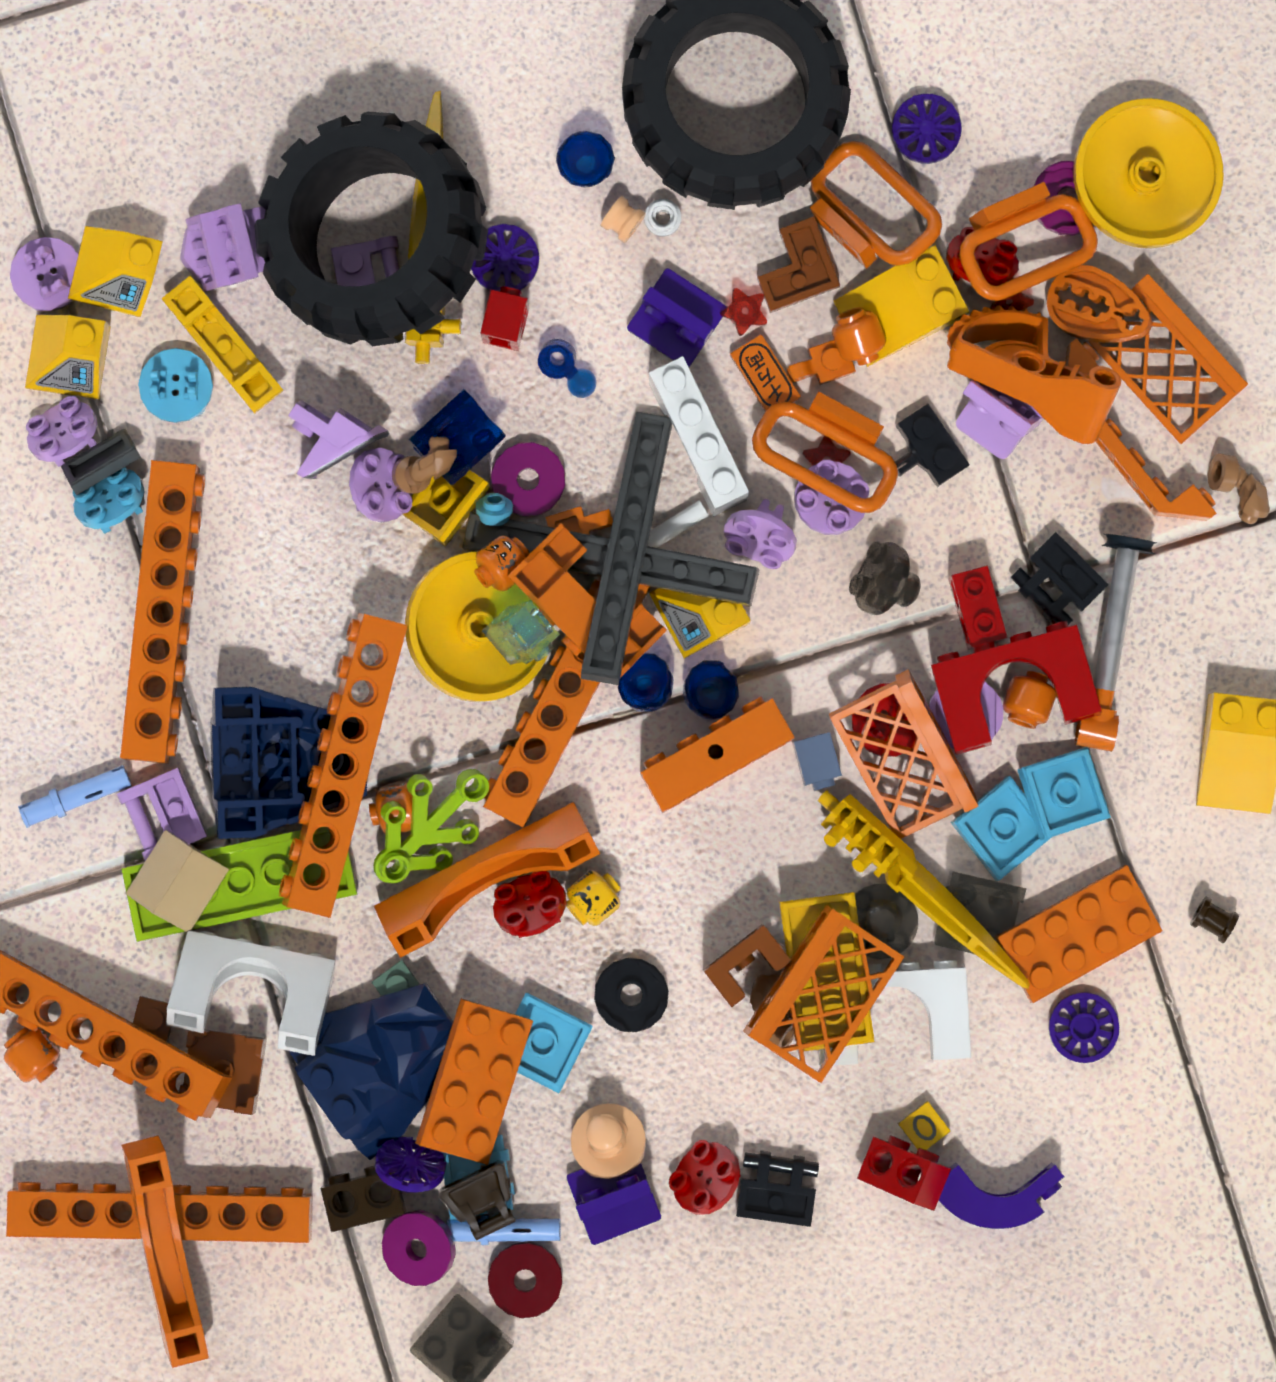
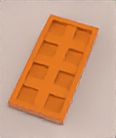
M1123 865L995 936L1000 947L1028 979L1029 989L1023 988L1030 1003H1035L1162 932V929L1128 865Z
M462 998L460 999L417 1135L416 1144L488 1165L533 1020Z

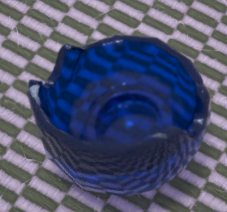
M579 131L571 134L559 145L556 155V163L560 175L571 185L584 188L595 186L608 178L612 172L615 160L611 144L601 134L592 131Z
M644 653L620 678L618 692L622 701L636 712H653L666 704L672 696L674 678L666 661L654 653Z
M703 660L691 668L683 682V697L686 705L692 712L703 719L714 720L722 718L734 709L739 698L736 675L731 673L724 666V663L719 660Z

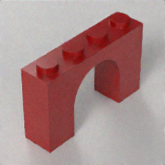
M1067 621L1059 622L1045 627L1047 633L1032 637L1031 631L1023 632L1009 637L1010 643L996 647L994 641L973 647L974 653L960 657L958 652H951L937 657L938 663L931 665V669L956 755L992 745L981 704V691L988 676L998 667L1008 663L1024 662L1032 664L1049 677L1056 693L1064 725L1101 715L1102 710L1077 624L1068 626Z

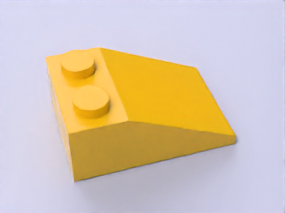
M936 245L928 248L911 263L900 266L896 265L833 301L839 314L853 308L863 307L865 311H871L877 315L886 337V343L878 352L879 358L866 364V367L954 324L963 315H968L969 313Z
M1215 692L1208 694L1196 806L1271 814L1276 789V700Z

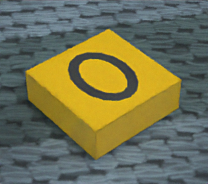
M928 1101L897 1123L917 1150L919 1148L927 1150L951 1132Z

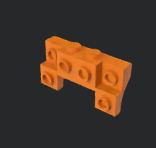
M561 523L508 577L539 608L534 614L549 629L556 625L566 635L561 641L575 656H578L581 652L585 654L596 600L567 572L587 549ZM641 603L634 609L620 678L667 631Z

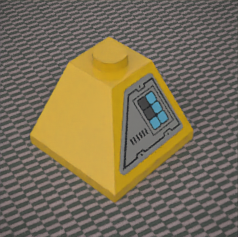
M85 226L67 299L141 317L154 279L163 241L124 231Z
M36 315L25 388L99 400L111 326L104 320L71 315Z
M657 588L649 593L684 659L749 625L751 622L742 604Z

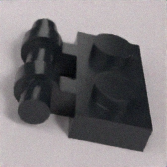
M1056 532L1028 559L1038 569L1032 577L1021 567L1010 577L1020 587L1018 591L1025 598L1029 596L1044 611L1042 615L1049 622L1052 620L1055 623L1067 621L1068 625L1074 619L1063 609L1070 602L1082 612L1109 585ZM1046 578L1062 593L1056 601L1039 586Z
M760 1150V1154L745 1152L743 1167L757 1169L756 1180L741 1178L736 1216L811 1227L816 1189L802 1187L801 1185L803 1176H818L819 1163L805 1161L803 1156L794 1155L793 1159L771 1156V1152ZM769 1171L791 1174L790 1184L768 1182Z

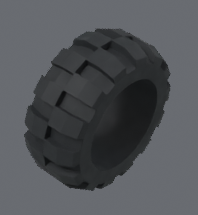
M666 0V4L654 16L649 15L634 37L632 50L629 58L625 61L622 83L624 119L627 122L632 137V144L646 167L650 166L663 179L662 183L684 198L689 195L708 202L707 206L716 208L735 210V206L756 204L757 207L783 200L787 193L799 186L805 187L824 168L827 159L833 150L837 148L849 111L851 95L848 81L849 65L841 41L834 38L827 26L828 19L809 0L804 3L800 0ZM727 32L757 35L779 47L791 59L798 70L804 87L805 109L792 131L770 148L746 155L718 153L703 147L691 139L673 117L666 96L669 76L675 64L688 49L710 36Z
M367 111L361 114V121L352 122L344 115L317 126L320 133L318 138L309 144H306L299 138L280 157L287 165L279 178L271 175L268 176L258 204L265 209L264 219H257L254 225L256 253L264 258L265 261L263 269L265 279L275 296L283 301L294 315L306 325H311L328 338L350 345L359 340H365L373 347L400 343L403 340V333L415 329L420 334L426 332L444 320L440 310L452 298L456 299L459 303L462 302L476 280L470 274L474 260L482 261L485 256L488 229L482 224L481 216L485 213L486 205L479 183L472 177L467 169V163L438 133L416 120L404 122L395 113ZM396 173L420 180L427 202V221L422 239L411 258L394 274L376 283L364 286H341L327 282L318 262L317 237L322 219L335 198L353 183L376 174Z

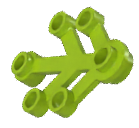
M476 769L462 771L457 777L456 788L429 816L428 799L433 790L432 783L422 774L413 775L407 782V790L413 796L411 834L402 844L401 824L406 819V811L395 801H390L383 805L380 814L381 818L386 822L385 849L377 854L373 864L374 872L381 881L399 883L408 876L410 871L424 869L442 871L452 865L453 856L444 846H435L428 854L413 855L422 845L451 842L471 844L477 840L479 829L470 819H462L452 827H439L466 800L478 802L487 795L489 782L480 771ZM474 778L472 785L465 787L467 782ZM424 782L423 789L415 792L416 786ZM393 810H399V815L396 818L389 819V814ZM471 827L469 834L462 836L463 830ZM441 854H445L444 859L436 863V858ZM395 859L394 865L386 868L388 863Z

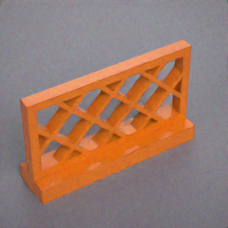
M1147 274L1131 290L1147 306L1150 315L1152 311L1162 322H1152V327H1166L1171 332V350L1149 349V333L1145 335V348L1122 347V342L1118 343V347H1104L1099 342H1088L1174 438L1182 444L1242 391L1248 383L1154 279ZM1126 321L1130 326H1141L1143 322ZM1176 339L1186 350H1175ZM1107 351H1118L1117 362ZM1122 352H1144L1143 375L1127 374L1121 368ZM1148 353L1171 354L1170 376L1147 375ZM1175 354L1191 355L1197 361L1196 377L1174 376ZM1201 367L1209 374L1211 378L1200 377ZM1131 378L1143 379L1142 390ZM1147 379L1169 380L1168 402H1152L1146 395ZM1173 380L1196 381L1194 404L1172 403ZM1200 382H1216L1226 395L1214 405L1199 404ZM1157 406H1168L1167 417ZM1172 407L1194 408L1193 424L1182 434L1171 423ZM1198 408H1210L1198 419Z
M909 669L895 675V681L829 713L834 727L891 831L900 839L961 809L966 813L979 807L972 785ZM892 694L895 695L899 702L895 717L876 712L880 700ZM871 705L870 710L864 709V708H866V707H868V706ZM903 712L908 721L901 719ZM853 713L867 717L862 734L846 730L841 719ZM873 719L892 724L887 741L867 736ZM898 726L914 730L916 738L912 748L893 743ZM852 739L859 741L857 748L855 747ZM864 743L884 748L878 765L863 761L860 755ZM920 743L925 752L918 750ZM890 750L909 755L904 772L884 767ZM915 757L932 763L933 768L929 779L909 774ZM869 770L876 772L874 778H872ZM881 774L901 779L895 795L880 792L877 785ZM936 775L939 776L942 783L935 781ZM907 781L926 786L920 803L901 797ZM932 788L947 792L952 801L940 808L926 805ZM886 801L892 802V806L890 809ZM898 804L917 810L914 821L899 827L894 818Z
M826 905L791 957V962L785 966L743 1032L813 1079L822 1083L897 970L904 956ZM844 927L856 933L858 950L838 953L836 939ZM863 939L874 946L865 948ZM832 946L833 955L825 956ZM881 950L892 957L884 971L873 974L869 973L866 953ZM860 955L864 975L843 979L840 959ZM834 960L838 981L818 985L815 970L820 963ZM811 978L812 986L804 988ZM879 978L872 988L871 980ZM865 981L868 993L863 1003L849 1006L845 985ZM839 987L843 1007L823 1011L819 991ZM813 992L817 1013L797 1017L794 1006L797 997L801 994ZM790 1010L791 1018L784 1019V1017ZM858 1010L851 1020L850 1011ZM844 1013L847 1024L846 1029L841 1035L828 1037L824 1017ZM818 1018L822 1039L802 1043L798 1022ZM793 1024L796 1044L779 1047L770 1041V1038L779 1026ZM836 1042L830 1051L829 1043ZM823 1044L826 1059L819 1070L816 1071L806 1064L803 1049ZM798 1050L799 1059L788 1052Z

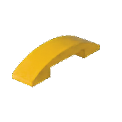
M191 276L187 277L161 298L254 414L284 391Z

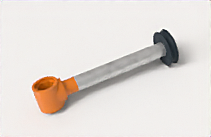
M1104 534L1107 536V542L1102 546L1115 548L1117 553L1094 678V686L1102 713L1099 716L1078 721L1075 733L1076 746L1110 752L1114 749L1118 732L1119 715H1117V711L1112 710L1138 557L1139 553L1155 554L1152 552V546L1157 543L1128 534Z

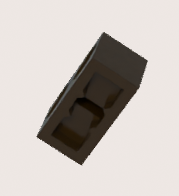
M375 1166L364 1168V1176L352 1179L349 1172L328 1177L329 1184L320 1188L331 1232L404 1215L406 1207L402 1191L390 1186V1199L385 1202L376 1201L371 1195V1186L375 1182L382 1180L377 1175ZM348 1191L353 1195L355 1204L351 1210L342 1211L337 1208L334 1202L337 1192Z

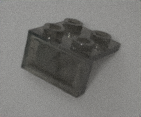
M954 871L949 872L946 888L975 917L997 943L998 941L995 936L1015 926L1019 904L1024 902L1027 889ZM937 924L934 937L935 945L974 954Z
M456 1294L410 1347V1353L444 1382H483L510 1351L514 1341L464 1297Z

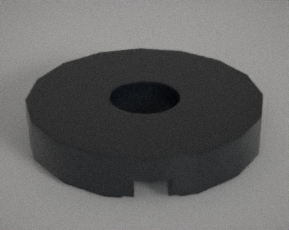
M625 958L613 962L602 971L595 985L594 1000L598 1013L608 1025L623 1032H638L652 1027L661 1019L668 1005L669 991L664 976L654 965L643 959ZM628 984L637 985L643 993L640 1003L635 1006L624 1004L620 997L622 988Z

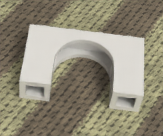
M682 356L649 372V386L664 416L670 418L697 475V484L713 517L747 501L749 495L748 488L684 357Z
M188 930L167 1006V1026L204 1033L211 1003L216 991L225 982L233 978L246 975L258 976L275 984L282 992L286 1001L279 1028L278 1049L315 1056L334 979L335 960L328 959L324 955L317 953L307 955L293 952L283 946L268 947L254 944L252 941L243 938L234 940L219 937L209 931L194 932Z
M957 960L934 961L935 969H920L919 962L900 963L897 971H895L885 988H905L913 992L924 1004L929 1019L931 1059L971 1058L966 968L957 967ZM882 964L868 965L870 974L882 972ZM879 978L871 980L872 988ZM857 1045L846 1046L834 1065L858 1064ZM824 1049L818 1050L820 1066L826 1059Z

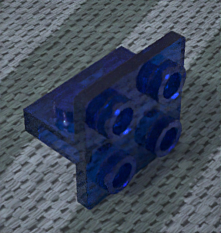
M463 389L409 438V441L413 444L414 450L423 457L430 450L429 439L431 437H447L449 439V450L457 449V457L450 470L441 477L450 485H454L484 456L492 451L506 435L485 414L473 397Z

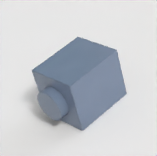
M830 732L793 742L804 786L812 784L814 791L834 786V778L840 777L842 774Z

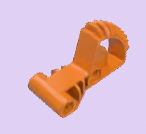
M999 305L994 310L984 307L981 312L972 310L970 315H963L959 321H955L953 326L950 327L947 335V345L951 349L947 367L950 370L1031 405L1064 437L1082 444H1092L1098 439L1121 386V378L1114 370L1104 366L1093 367L1087 375L1079 371L1081 364H1075L1074 368L1065 365L1066 361L1057 362L1051 359L1048 355V319L1041 316L1040 311L1037 314L1029 313L1027 308L1017 311L1013 306H1010L1007 310H1004ZM1004 340L995 342L985 349L974 345V343L981 341Z

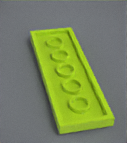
M320 827L314 832L313 843L316 847H323L328 844L331 838L329 829L327 827ZM301 830L201 851L230 870L192 930L292 909L282 904L283 897L279 896V888L284 874H290L293 861L288 860L289 850L293 838L299 839ZM349 850L336 899L358 895ZM316 863L308 865L303 872V878L306 883H314L321 876V868ZM144 864L121 868L126 892ZM127 895L136 942L186 932L151 913Z

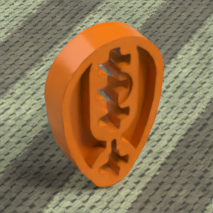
M1080 265L1058 275L1049 287L1047 294L1049 315L1053 322L1070 336L1093 342L1119 343L1143 338L1151 330L1152 317L1138 296L1123 282L1099 268L1090 265ZM1071 286L1072 293L1077 297L1083 298L1085 293H1089L1088 298L1096 304H1100L1102 299H1105V304L1109 310L1107 313L1101 312L1098 317H1095L1096 312L1091 307L1084 306L1081 311H1078L1079 306L1073 300L1067 299L1064 304H1061L1062 299L1058 296V292L1060 290L1066 291ZM1136 312H1139V317L1143 324L1141 326L1135 325L1132 330H1129L1130 325L1122 317L1118 316L1134 317Z

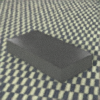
M122 429L67 461L61 468L71 488L78 495L138 460L141 456L126 429Z

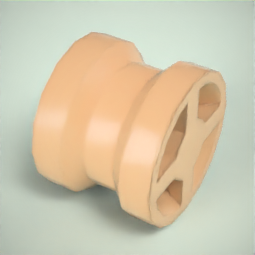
M620 196L608 211L600 226L605 230L612 229L618 234V239L626 243L641 224L646 213L641 209L632 208L629 206L628 199Z

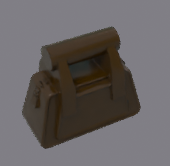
M497 1160L439 1189V1199L458 1221L468 1222L476 1241L516 1222L511 1209L507 1207L506 1201L511 1199L510 1195L512 1193H510V1177L507 1178L505 1164L502 1160ZM497 1206L500 1213L478 1222L477 1215Z

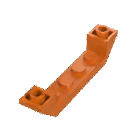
M1076 338L1067 347L1065 365L1074 368L1075 364H1081L1079 371L1088 375L1093 367L1099 366L1096 363L1099 357L1090 344L1086 341L1081 344ZM1110 418L1105 420L1099 437L1095 441L1096 444L1153 515L1207 521L1217 514L1212 508L1216 503L1211 495L1203 487L1197 489L1194 484L1169 502L1166 498L1169 492L1164 484L1156 476L1152 479L1142 468L1146 463L1141 455L1133 447L1128 450L1119 439L1122 433L1117 425Z

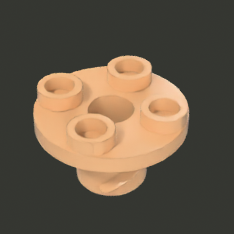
M601 1104L584 1112L576 1121L571 1134V1149L577 1163L590 1176L603 1179L621 1177L632 1171L643 1160L646 1148L645 1130L639 1118L628 1108L618 1104Z

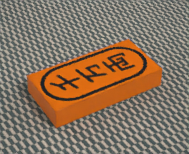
M762 334L730 353L732 360L764 411L778 402L794 403L801 398Z

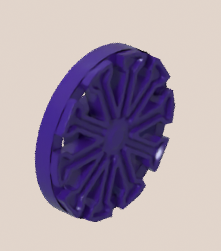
M914 95L902 103L895 113L892 122V137L897 149L909 160L920 164H932L944 160L955 150L961 137L962 126L957 110L952 103L939 95ZM924 101H931L932 103L928 114L924 107ZM910 105H916L919 117L908 109ZM938 106H944L946 111L935 117ZM901 116H904L913 124L900 123L899 119ZM950 117L955 122L954 125L941 124ZM900 132L912 133L905 139L899 138ZM941 133H953L955 135L954 140L950 141ZM914 141H917L916 150L910 152L907 147ZM936 141L945 147L944 152H938ZM925 145L929 147L931 154L929 157H924L922 154Z
M499 224L488 228L486 247L491 253L485 252L483 260L490 262L477 267L476 260H474L471 268L474 277L481 286L489 291H500L497 282L501 275H504L505 287L523 290L533 281L539 268V252L535 241L525 230L515 225ZM511 231L512 235L508 244L505 245L503 233ZM493 233L497 235L498 246L488 238L489 235ZM519 237H523L526 240V243L514 248ZM528 250L533 253L531 258L519 257V255ZM518 266H530L532 270L526 274ZM494 270L491 279L485 281L483 275ZM512 273L521 279L519 284L515 285L512 283Z
M1085 992L1069 995L1055 1006L1050 1015L1049 1035L1051 1042L1056 1050L1069 1060L1079 1063L1098 1061L1110 1053L1118 1040L1120 1028L1118 1016L1111 1004L1098 995ZM1076 999L1079 1000V1014L1071 1005L1072 1001ZM1089 999L1095 1000L1094 1007L1087 1013V1001ZM1062 1008H1065L1071 1016V1020L1060 1017L1059 1012ZM1102 1008L1108 1011L1107 1016L1096 1019ZM1059 1023L1068 1026L1069 1029L1056 1032L1055 1024ZM1108 1023L1113 1025V1030L1110 1032L1100 1029V1026ZM1072 1036L1065 1047L1060 1045V1039ZM1097 1036L1108 1039L1106 1047H1102L1096 1039ZM1080 1042V1054L1078 1056L1073 1055L1072 1050ZM1088 1042L1096 1050L1095 1055H1088Z
M399 1137L395 1141L394 1139L386 1141L378 1149L375 1159V1170L383 1182L395 1189L405 1192H424L437 1187L442 1182L446 1170L444 1154L416 1144V1140H413V1137Z

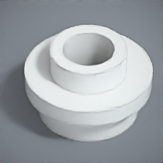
M655 200L649 204L645 211V225L654 235L669 236L676 232L681 224L680 209L671 200ZM660 212H666L670 216V221L664 225L659 224L656 221V215Z

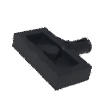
M926 404L896 425V428L906 441L909 452L895 461L897 468L907 463L898 469L899 477L918 465L928 473L934 484L939 487L970 465L929 404Z

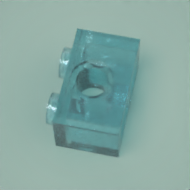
M531 600L508 606L482 630L510 665L520 662L528 664L533 659L537 662L554 649L551 642L560 635Z

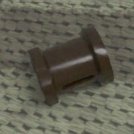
M1206 896L1194 913L1190 925L1194 928L1200 926L1218 936L1219 942L1224 943L1232 933L1239 919V914L1236 912L1230 914L1212 904V899Z

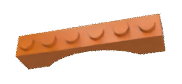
M574 802L374 905V908L387 937L401 958L434 941L441 928L451 916L472 897L488 887L508 878L530 872L548 870L568 871L599 855L600 852Z
M159 1135L122 1144L167 1357L172 1368L208 1359L203 1327L182 1244L166 1151Z

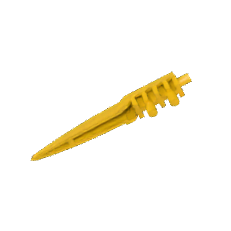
M437 91L432 97L426 127L438 133L444 140L441 91ZM418 179L415 181L408 260L414 254L422 239L427 221L425 192ZM445 307L440 310L442 315H445ZM444 319L422 334L418 333L415 329L406 331L405 343L416 347L415 363H430V348L444 347L442 334H461V319Z
M828 790L819 797L817 801L830 812L821 823L825 829L830 825L832 826L824 836V841L828 846L835 847L843 838L848 840L849 844L845 848L850 853L855 848L861 852L852 861V866L856 871L863 872L873 863L878 867L873 874L879 878L884 873L886 883L895 892L898 893L900 891L935 923L983 961L1016 984L1029 989L1028 979L1006 952L953 894L916 860L914 851L851 794L841 802Z

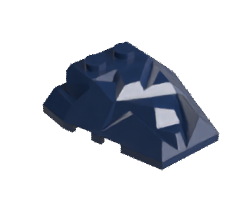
M254 687L213 688L212 717L210 720L212 800L215 806V823L218 839L255 838L283 825H291L298 822L303 801L309 802L312 788L308 787L311 768L313 765L318 766L322 751L317 750L319 736L323 728L328 729L331 714H327V709ZM349 717L342 724V733L346 738L354 737L359 731V722L355 717ZM344 753L337 755L332 762L333 771L336 774H343L348 770L350 766L348 756ZM367 782L365 785L363 797L367 796ZM336 790L328 791L322 800L323 807L327 811L338 807L340 795Z
M423 983L385 994L366 1002H358L342 1009L328 1013L325 1012L315 1056L289 1051V1053L298 1064L295 1067L298 1076L340 1136L344 1139H350L357 1150L371 1160L386 1141L391 1139L395 1141L399 1137H403L413 1119L429 1101L428 1099L453 1020L428 984Z

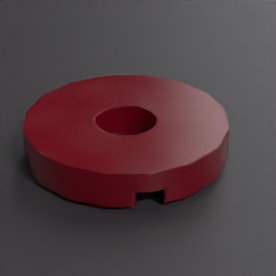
M529 1242L515 1243L502 1250L492 1262L488 1275L489 1293L495 1304L508 1315L519 1318L537 1317L548 1311L559 1298L563 1284L561 1267L555 1256L543 1246ZM521 1270L533 1272L536 1277L535 1286L527 1291L520 1290L514 1282L517 1272Z

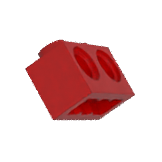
M501 286L500 291H490L480 332L484 344L519 352L529 312L528 298L522 296V291Z
M988 565L951 575L948 580L967 649H973V647L987 642H1000L1008 638Z
M890 1135L888 1142L873 1137L857 1179L912 1204L935 1211L951 1168L937 1163L940 1156L922 1148L918 1149L917 1154L909 1151L911 1143Z

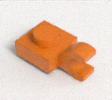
M834 340L809 348L807 351L810 360L790 365L787 369L792 383L816 375L819 385L856 372L853 362L846 361L840 356Z
M581 506L545 517L548 527L556 528L562 523L568 531L588 535L592 531L608 528L613 524V517L609 509L584 516Z

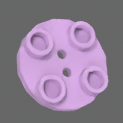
M42 237L29 241L18 250L11 264L10 279L14 292L23 303L36 311L51 312L65 308L74 301L67 298L78 253L71 245L57 238ZM53 268H57L56 274L51 273ZM44 275V279L39 281L38 276Z
M65 397L58 405L48 409L42 415L32 417L27 422L26 430L28 431L27 443L29 450L38 460L54 461L58 467L65 464L63 459L75 455L87 444L90 448L97 445L93 438L97 427L96 414L86 403L80 402L77 397Z
M375 448L364 451L355 459L350 471L349 487L357 511H360L368 519L381 523L395 520L403 513H408L411 510V493H404L397 489L392 480V469L399 459L405 457L402 454H395L391 450L384 448Z
M822 460L809 468L810 471L861 498H868L869 487L867 483L852 467L832 460ZM799 481L794 491L795 508L800 519L810 529L824 535H839L852 530L863 519L865 513L851 510ZM828 501L830 506H825L824 502Z
M764 499L757 510H741L732 513L724 525V535L727 539L725 547L730 553L738 556L744 555L751 560L759 561L769 569L780 568L782 562L789 560L794 554L797 539L792 529L782 521L784 510L782 505H777L775 510L771 511L768 508L770 501Z

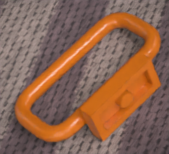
M849 141L839 145L827 159L824 168L811 180L812 191L819 199L810 207L817 223L866 269L877 260L875 253L882 260L892 265L909 264L922 255L941 233L942 219L938 210L877 152L863 142ZM847 157H860L926 219V230L904 250L892 249L826 186V177Z
M1042 182L985 207L970 217L969 221L974 231L964 238L960 246L959 256L964 271L977 294L992 301L1003 300L1090 260L1097 250L1098 238L1092 222L1083 211L1079 201L1072 196L1064 194L1047 198L1050 196L1045 182ZM1060 209L1067 210L1072 215L1083 239V245L1079 250L999 286H993L986 281L974 255L975 248L978 245Z
M819 391L809 410L792 402H778L771 405L765 411L754 430L752 444L758 458L851 510L860 513H872L880 509L888 500L898 478V469L893 458L882 449L874 446L884 426ZM782 416L791 417L878 464L883 470V477L874 494L869 498H861L773 451L767 444V438L776 421Z

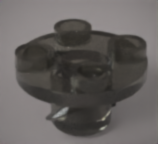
M876 541L869 547L867 557L858 574L851 579L849 592L855 596L857 606L862 611L871 615H880L888 611L894 604L901 607L911 605L920 593L921 582L916 574L909 571V556L902 546L893 542L881 543Z
M887 884L870 885L855 893L859 927L898 953L905 951L913 942L918 929V914L915 905L900 891L898 893L895 892ZM863 939L865 948L874 946ZM881 950L866 953V956L871 958H891Z

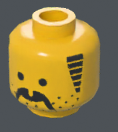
M588 871L567 889L566 895L569 900L566 907L583 926L587 922L592 926H597L619 909L621 903L617 893L621 888L608 872L601 876L596 871Z

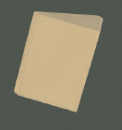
M165 830L125 894L151 913L187 932L193 929L230 869Z

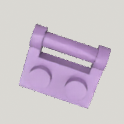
M387 236L373 241L331 248L337 284L341 286H364L375 283L371 254L381 253L386 278L398 271L396 249L399 248L397 236Z
M179 768L117 794L121 805L125 804L145 850L142 852L145 861L157 844V840L139 800L141 796L146 794L149 795L163 831L171 832L188 844H193L208 837Z

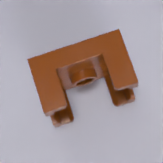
M762 924L703 969L704 973L731 1007L744 999L745 993L729 974V971L735 968L737 972H740L756 959L752 954L753 952L758 950L775 971H780L791 962L788 955Z
M206 1029L204 1033L188 1030L186 1042L188 1054L232 1078L217 1108L234 1110L235 1113L248 1115L256 1113L267 1038ZM186 1073L184 1075V1082L179 1088L181 1094L186 1092L190 1086V1079Z

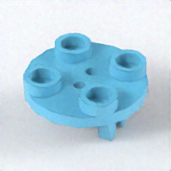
M178 348L163 350L151 357L141 370L138 383L141 400L148 411L160 420L173 423L190 421L194 417L203 414L211 400L213 391L211 372L205 362L191 351ZM175 375L179 376L178 381H173ZM174 390L179 391V394L177 396H173L172 393Z
M124 467L78 495L73 491L75 516L85 527L101 529L106 534L111 531V526L121 523L133 512L136 515L143 512L140 506L144 495L143 482L133 470Z

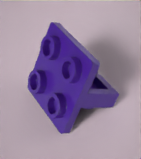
M667 268L654 287L650 286L642 298V305L628 324L627 330L673 361L683 356L690 368L727 312V306Z
M641 1163L629 1173L612 1179L592 1177L583 1169L572 1172L566 1177L576 1202V1209L580 1220L584 1223L592 1245L602 1243L661 1219L660 1211Z

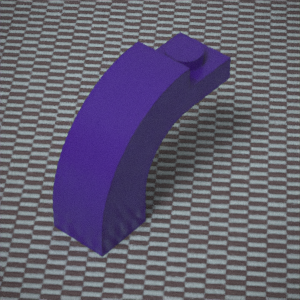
M1051 1162L1019 1189L1006 1194H992L976 1187L957 1163H954L949 1167L951 1170L940 1195L939 1202L953 1215L970 1224L990 1229L1012 1228L1028 1223L1045 1213L1036 1200L1040 1196L1046 1200L1062 1187L1059 1181L1065 1176Z

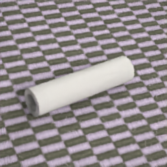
M700 500L651 529L647 546L658 548L708 517L709 515Z

